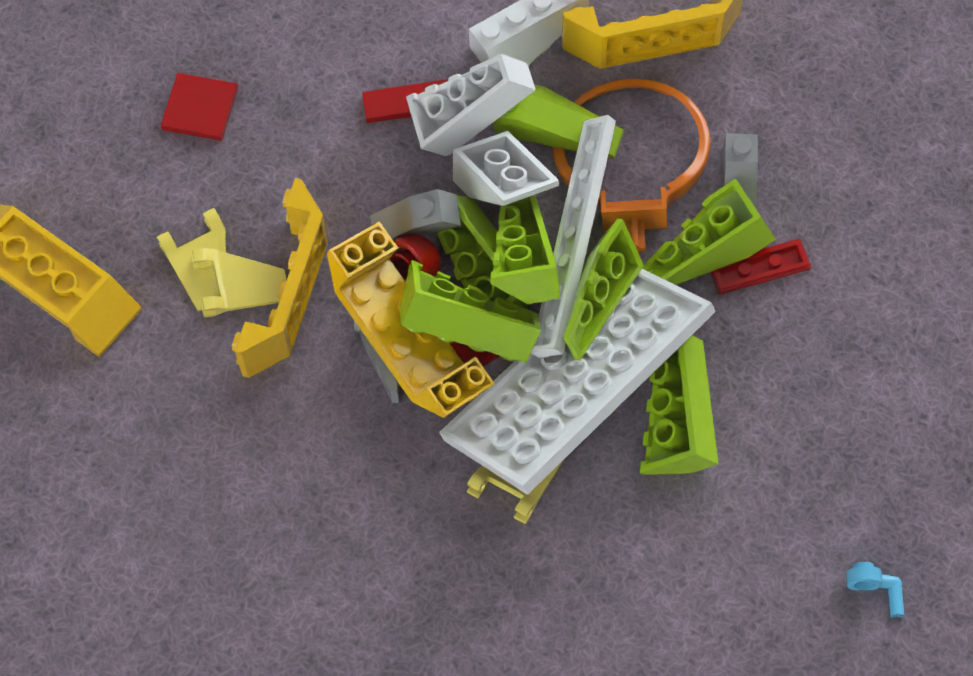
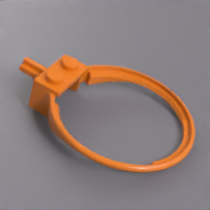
M621 79L590 89L577 98L574 103L581 106L586 101L589 102L604 93L618 89L642 88L654 90L669 97L672 95L678 99L693 116L699 133V147L693 163L684 173L667 184L668 190L665 187H661V199L606 202V191H600L601 194L599 195L596 208L601 211L603 232H606L617 218L623 219L640 255V252L646 251L645 230L668 229V207L690 191L702 176L710 154V133L707 122L699 108L679 90L667 84L648 79ZM553 147L555 166L561 179L569 188L573 170L568 165L564 149Z

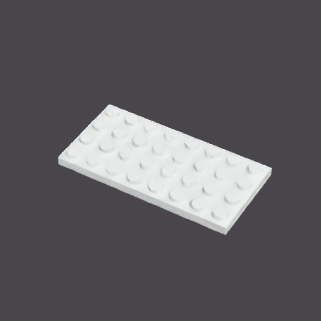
M641 269L580 361L574 359L567 344L565 345L564 353L561 355L539 358L531 353L526 363L515 360L493 381L495 384L478 395L439 433L445 442L528 495L715 313V309L711 302Z

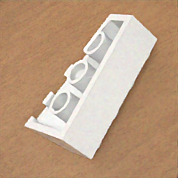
M520 0L469 28L470 48L481 63L503 54L527 63L529 68L536 58L541 54L543 55L562 36L563 12L576 7H589V0Z
M500 54L471 67L470 71L463 75L457 73L448 77L449 81L440 85H430L425 88V92L410 94L406 96L421 149L448 156L453 153V149L464 145L536 89L527 63Z

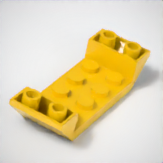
M712 0L711 4H701L696 8L676 9L666 14L651 17L641 16L636 20L621 23L611 22L599 27L593 6L586 8L576 7L563 12L562 48L591 65L603 69L720 45L741 14L743 0Z
M299 178L294 179L292 188H287L283 197V207L287 211L286 222L290 224L291 233L298 235L300 243L297 251L291 252L288 262V270H290L288 278L281 281L278 291V298L280 299L278 308L272 309L268 320V327L245 322L242 331L237 332L233 340L232 351L236 354L237 365H239L244 377L250 378L290 357L328 245L323 214L305 184Z
M0 204V279L68 327L77 342L100 358L142 311V307L110 274L14 206Z
M379 221L328 250L327 257L334 291L413 403L444 418L492 387L495 383L476 357L464 364L448 342H444L437 336L428 333H414L401 326L400 305L406 282L390 261V257L397 251L398 247Z

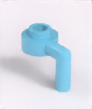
M858 562L853 564V568L847 570L846 578L849 589H888L890 617H896V615L897 617H904L902 582L900 578L882 574L881 569L874 567V564L871 562Z

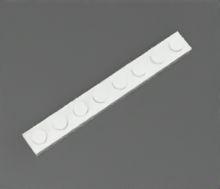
M609 115L586 120L583 124L553 252L558 271L560 299L548 300L541 304L539 313L541 332L531 351L532 354L539 358L564 353L566 342L563 337L581 278L616 120Z

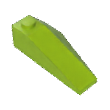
M534 84L535 91L492 123L496 134L509 131L518 140L577 151L584 121L600 116L545 86ZM616 125L608 158L615 159L624 134L623 129Z
M735 178L708 196L701 204L703 209L693 220L687 218L681 225L683 230L673 241H666L644 264L642 269L677 285L749 258L775 241L776 238Z
M617 218L585 260L563 337L574 359L578 361L582 359L644 266L623 219Z

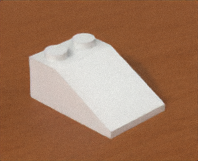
M509 131L453 149V181L469 198L504 206L559 186V180Z

